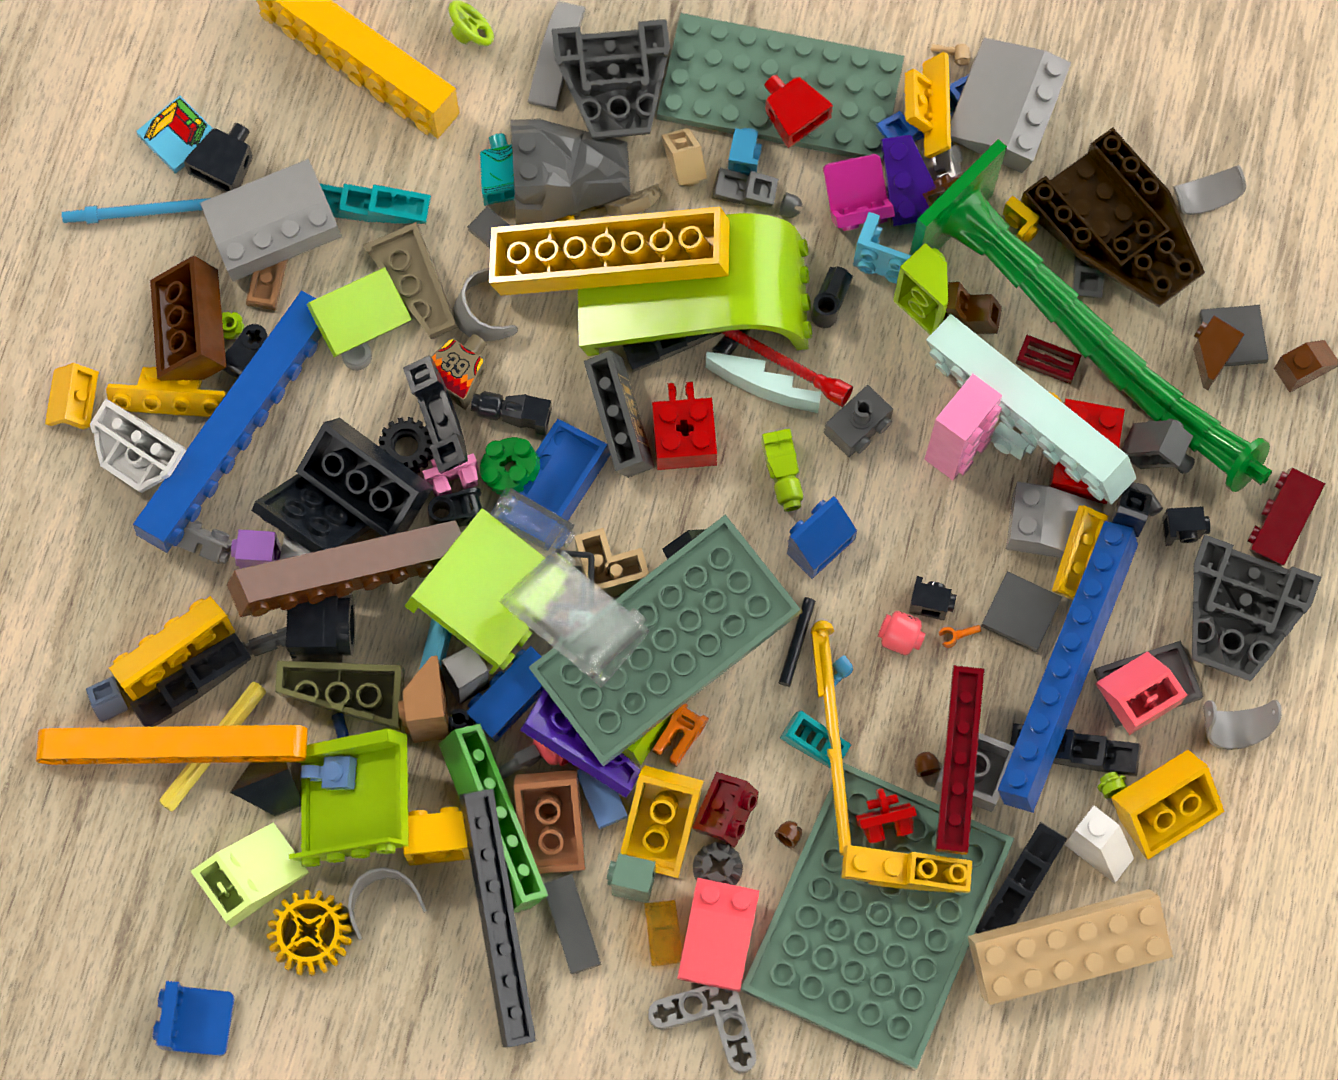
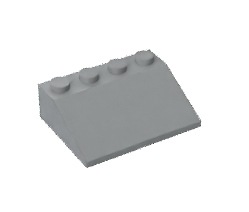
M984 37L950 120L951 140L983 154L999 139L1007 146L1002 164L1023 173L1035 158L1071 62L1045 50Z
M309 159L200 203L232 281L342 237Z

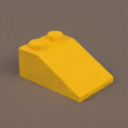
M644 765L638 777L620 854L656 862V873L679 878L704 781Z

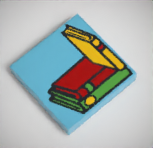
M178 96L139 128L136 133L176 174L185 167L184 160L213 128L181 96Z

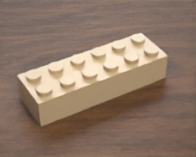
M1150 889L968 936L981 996L989 1005L1173 957L1160 897Z

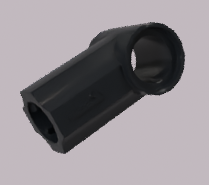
M839 266L829 268L821 289L813 302L811 318L816 326L830 328L837 321L838 312L853 280V275L847 269ZM822 307L829 308V309L831 310V312H829V313L822 312V311H820V308H822Z

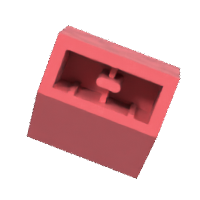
M1149 652L1142 654L1095 683L1129 735L1181 705L1187 697L1186 692L1171 670Z

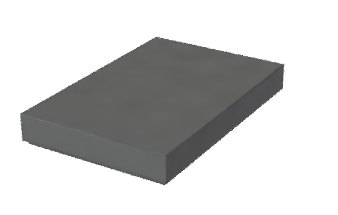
M1181 640L1147 651L1171 670L1186 692L1187 697L1177 707L1203 698ZM1144 653L1095 668L1094 674L1097 682ZM1105 699L1115 728L1122 726V723Z

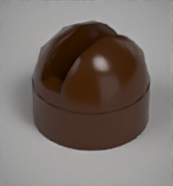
M922 752L917 755L914 767L918 777L933 775L941 770L939 761L934 754Z
M786 821L778 827L774 834L783 845L793 849L802 837V829L797 827L796 822Z

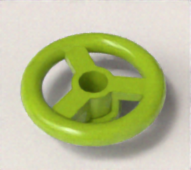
M454 0L449 4L448 12L454 23L450 29L453 36L459 42L468 44L472 41L481 46H489L493 43V30L478 10L460 0ZM477 29H482L485 37L479 36Z

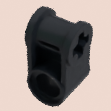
M250 324L243 329L233 345L225 352L226 368L223 369L225 372L238 379L268 337L263 326ZM254 339H255L256 341H259V340L261 339V342H260V343H258V342H253V343H252V341H253Z
M467 488L456 493L433 498L428 505L430 525L456 520L458 527L468 526L482 508L480 501L481 489ZM439 509H445L449 512V515L444 518H438L434 515V512Z

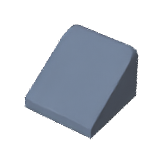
M114 676L86 688L91 706L100 722L128 710Z

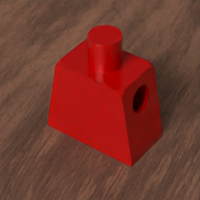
M773 75L764 84V87L771 94L766 99L765 111L787 148H790L832 116L833 104L801 77H795L785 84L778 75Z

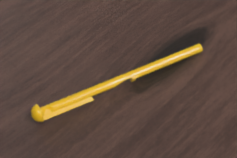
M820 620L812 626L811 636L818 698H824L826 727L831 743V749H827V755L831 765L840 855L843 856L844 847L851 845L829 639V635L834 633V627L830 622Z

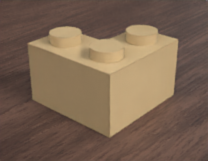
M604 528L574 536L576 551L590 552L595 557L594 602L622 594L649 574L642 548L612 556ZM579 558L588 589L589 558Z

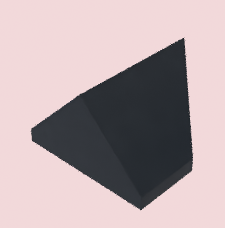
M250 762L229 792L275 817L301 806V796L287 762Z

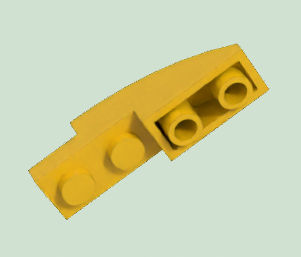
M847 845L844 847L841 878L868 882V885L891 888L969 893L972 861L918 852L906 854Z

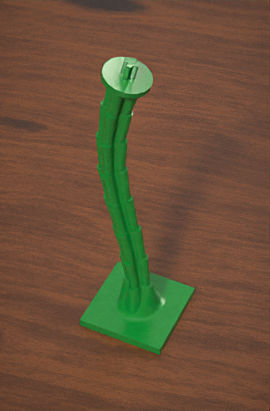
M999 139L917 219L909 255L912 256L925 243L930 248L939 250L951 237L981 256L986 255L1016 289L1018 287L1022 289L1050 323L1054 321L1084 358L1089 357L1119 392L1123 390L1153 421L1174 419L1184 425V429L1193 435L1188 447L1193 452H1200L1227 474L1225 484L1232 492H1238L1252 479L1260 485L1268 481L1272 470L1263 465L1270 450L1268 441L1258 438L1251 443L1221 426L1219 420L1182 397L1184 394L1147 367L1148 363L1116 337L1112 333L1113 329L1077 298L1079 294L1043 263L1044 259L1009 231L1010 226L988 202L993 196L1007 146Z

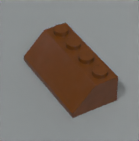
M193 255L150 280L157 379L160 381L205 380L226 368L218 269Z

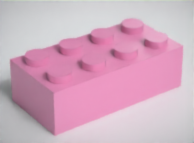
M972 374L935 419L924 460L951 480H954L959 473L965 475L974 462L972 459L977 451L982 453L992 440L990 437L995 431L993 427L997 423V416L1002 410L999 406L1002 394Z

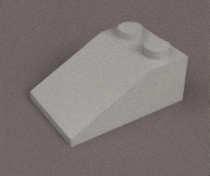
M1017 482L1012 496L1006 550L1062 558L1078 506L1085 505L1102 513L1103 504L1049 486Z

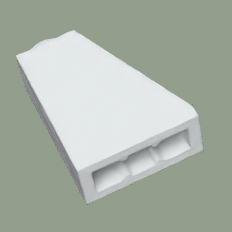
M1095 806L1091 808L1065 843V846L1113 883H1116L1134 859L1120 825Z

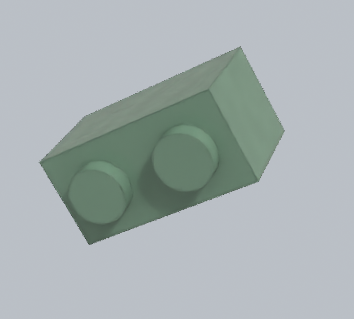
M618 853L617 861H610L607 873V885L611 886L612 895L649 904L656 875V862Z

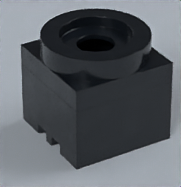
M353 594L344 597H337V595L326 597L315 604H310L309 602L300 603L287 610L286 649L292 661L342 663L343 656H353L356 628Z

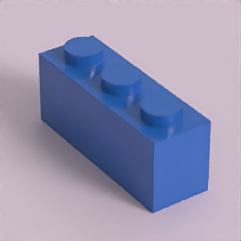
M531 646L526 651L521 649L517 652L511 661L512 665L505 672H498L489 682L491 687L483 695L481 693L477 694L467 705L469 707L466 711L468 716L476 725L481 724L483 731L495 743L537 701L544 689L529 669V666L542 657Z

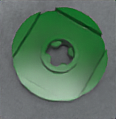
M510 437L500 441L494 440L486 446V453L483 455L480 463V475L485 484L496 494L503 496L518 494L525 490L523 488L524 485L529 481L533 483L537 478L540 470V458L528 440ZM513 461L516 463L515 466L510 467V471H506L504 468L509 462Z

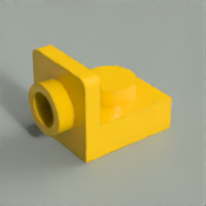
M1012 195L1005 203L1002 215L1005 216L1004 218L1010 226L1020 228L1016 237L1022 242L1026 241L1029 243L1039 231L1037 225L1040 216Z

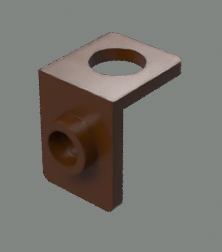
M964 172L951 178L947 173L934 180L933 184L935 186L922 194L928 206L930 207L937 200V197L941 196Z

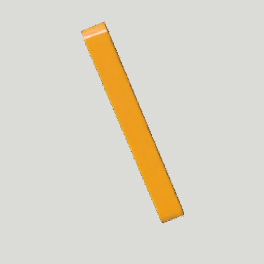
M300 725L43 728L38 730L36 762L48 765L301 762L306 760L308 728Z

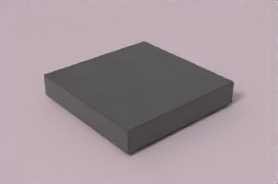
M1260 305L1201 309L1199 313L1201 323L1204 321L1208 324L1212 317L1216 316L1244 333L1240 344L1224 367L1267 363L1269 359Z
M1007 571L981 627L1037 652L1062 600V596Z

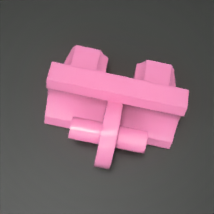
M474 453L467 455L468 462L442 474L439 473L435 460L431 459L433 468L422 472L424 480L434 486L432 491L436 497L451 494L452 490L448 481L460 478L463 489L479 485L477 477L478 465Z

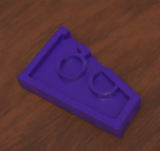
M911 135L880 139L888 200L893 204L895 216L891 217L892 226L917 223V219L929 208L922 194L935 186L933 179Z

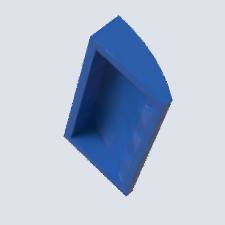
M560 419L556 420L536 451L540 458V470L537 478L533 483L529 481L524 485L523 488L525 490L507 496L494 515L498 521L547 551L550 550L611 455L607 443Z

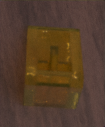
M676 901L644 903L651 967L679 964L681 962L682 950Z

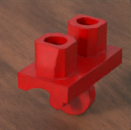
M880 788L876 789L877 799L866 801L868 810L876 808L880 810L855 816L856 823L863 829L867 841L875 843L885 840L882 824L893 822L897 836L914 833L912 817L917 815L915 806H911L910 803L889 807L888 805L899 803L897 794L886 796L884 789Z

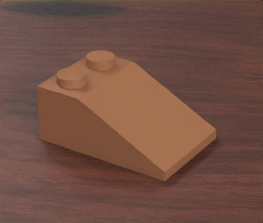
M578 770L516 775L513 784L516 814L539 873L585 870Z

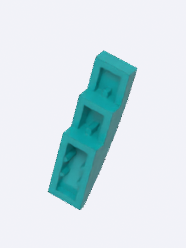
M319 183L334 218L395 224H412L415 222L417 224H426L431 195L373 184V188H366L344 183L342 188Z

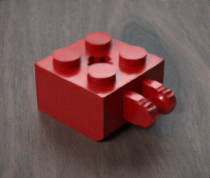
M692 381L686 382L685 385L687 399L676 400V386L674 383H667L669 401L652 402L657 470L717 466V444L712 397L695 399ZM682 432H689V436H682Z

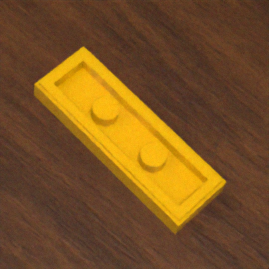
M1085 505L1078 506L1052 587L1053 592L1071 600L1074 599L1104 521H1107L1109 516Z

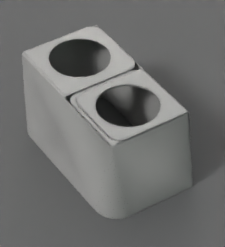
M466 647L441 661L444 680L459 704L488 688V669L479 654L471 648Z

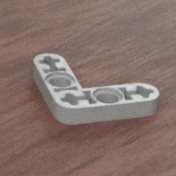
M708 985L665 997L652 1003L648 1011L649 1021L652 1026L660 1030L714 1016L730 1068L737 1073H747L754 1067L756 1052L737 991L724 989L726 993H732V996L728 999V1004L723 1005L721 1000L711 1002L714 1008L712 1010H707V1000L703 993L709 992V998L718 996L719 989L721 988ZM697 997L701 1000L702 1009L699 1013L689 1014L685 1011L684 1002L687 998ZM679 1001V1011L683 1018L677 1019V1013L668 1015L667 1022L662 1023L660 1018H654L653 1015L658 1013V1007L663 1006L665 1011L675 1009L672 1002ZM737 1019L742 1025L741 1032L736 1036L727 1035L723 1029L726 1020ZM745 1037L747 1043H741L743 1053L750 1054L751 1058L747 1059V1066L741 1067L740 1062L734 1063L733 1058L737 1056L735 1045L729 1048L727 1042H738Z

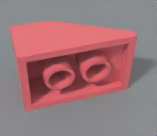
M697 878L677 979L740 992L760 890Z

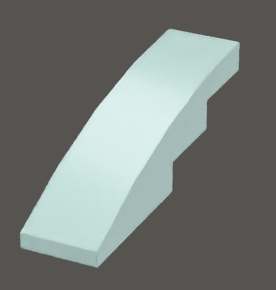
M714 352L706 353L705 368L732 385L760 398L787 407L818 413L821 392L793 388L794 376L765 372V360Z

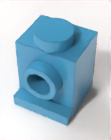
M735 128L728 160V170L746 175L751 171L757 172L762 144L757 143L758 131L752 128Z

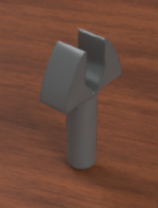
M534 744L515 753V758L499 767L498 770L503 780L523 767L530 768L543 757Z

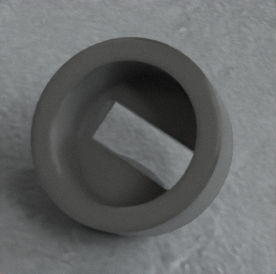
M786 192L780 206L779 215L795 217L800 214V211L796 210L795 206H803L801 199L794 194Z

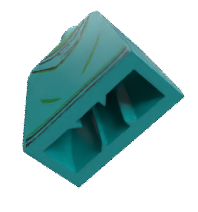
M503 133L490 136L489 143L491 149L480 152L481 188L484 206L514 200L512 144H507L506 135Z

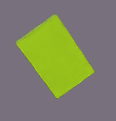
M385 267L306 304L333 357L339 356L412 320Z

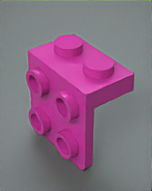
M877 154L833 162L823 167L831 219L838 229L842 228L843 231H849L859 228V224L865 223L869 212L880 215L878 224L888 221L887 218L895 216L893 204L887 198L881 158Z

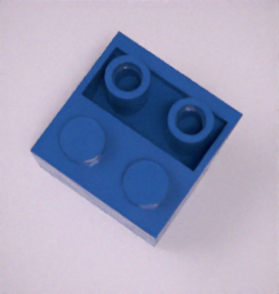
M834 496L827 502L825 500L820 501L812 509L811 513L813 515L805 522L803 520L798 521L789 531L791 535L788 540L787 555L811 579L856 539L857 529Z

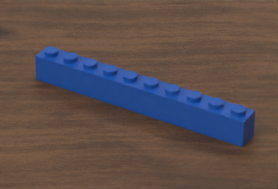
M301 290L186 449L172 475L163 481L134 521L133 526L136 536L168 553L172 546H177L184 536V528L189 522H194L198 518L202 509L201 505L207 497L211 498L215 494L220 478L223 474L227 475L232 470L235 464V457L240 450L244 451L247 449L252 440L253 432L257 427L264 425L274 403L278 404L282 400L287 384L290 380H296L301 372L302 363L307 357L311 358L316 352L317 342L322 337V334L306 304L317 298Z
M1104 521L998 787V792L1005 805L1032 813L1035 810L1138 547L1134 528Z

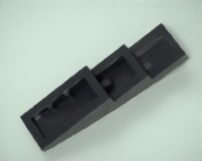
M726 331L625 344L622 346L631 369L635 372L690 349Z
M233 633L184 662L182 669L156 683L157 688L130 703V706L143 727H156L227 679L251 660V656L236 633Z
M1013 723L1010 745H1016L1024 724ZM1066 729L1053 764L1137 776L1141 745L1140 743L1108 740L1107 736L1079 734L1075 730Z
M1040 821L975 930L976 933L1017 924L1066 842L1067 837Z

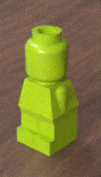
M789 428L762 434L761 444L766 468L769 471L770 478L775 482L774 490L777 502L783 506L785 512L798 510L802 507L801 501L804 495L801 482L796 478L799 468L791 430Z

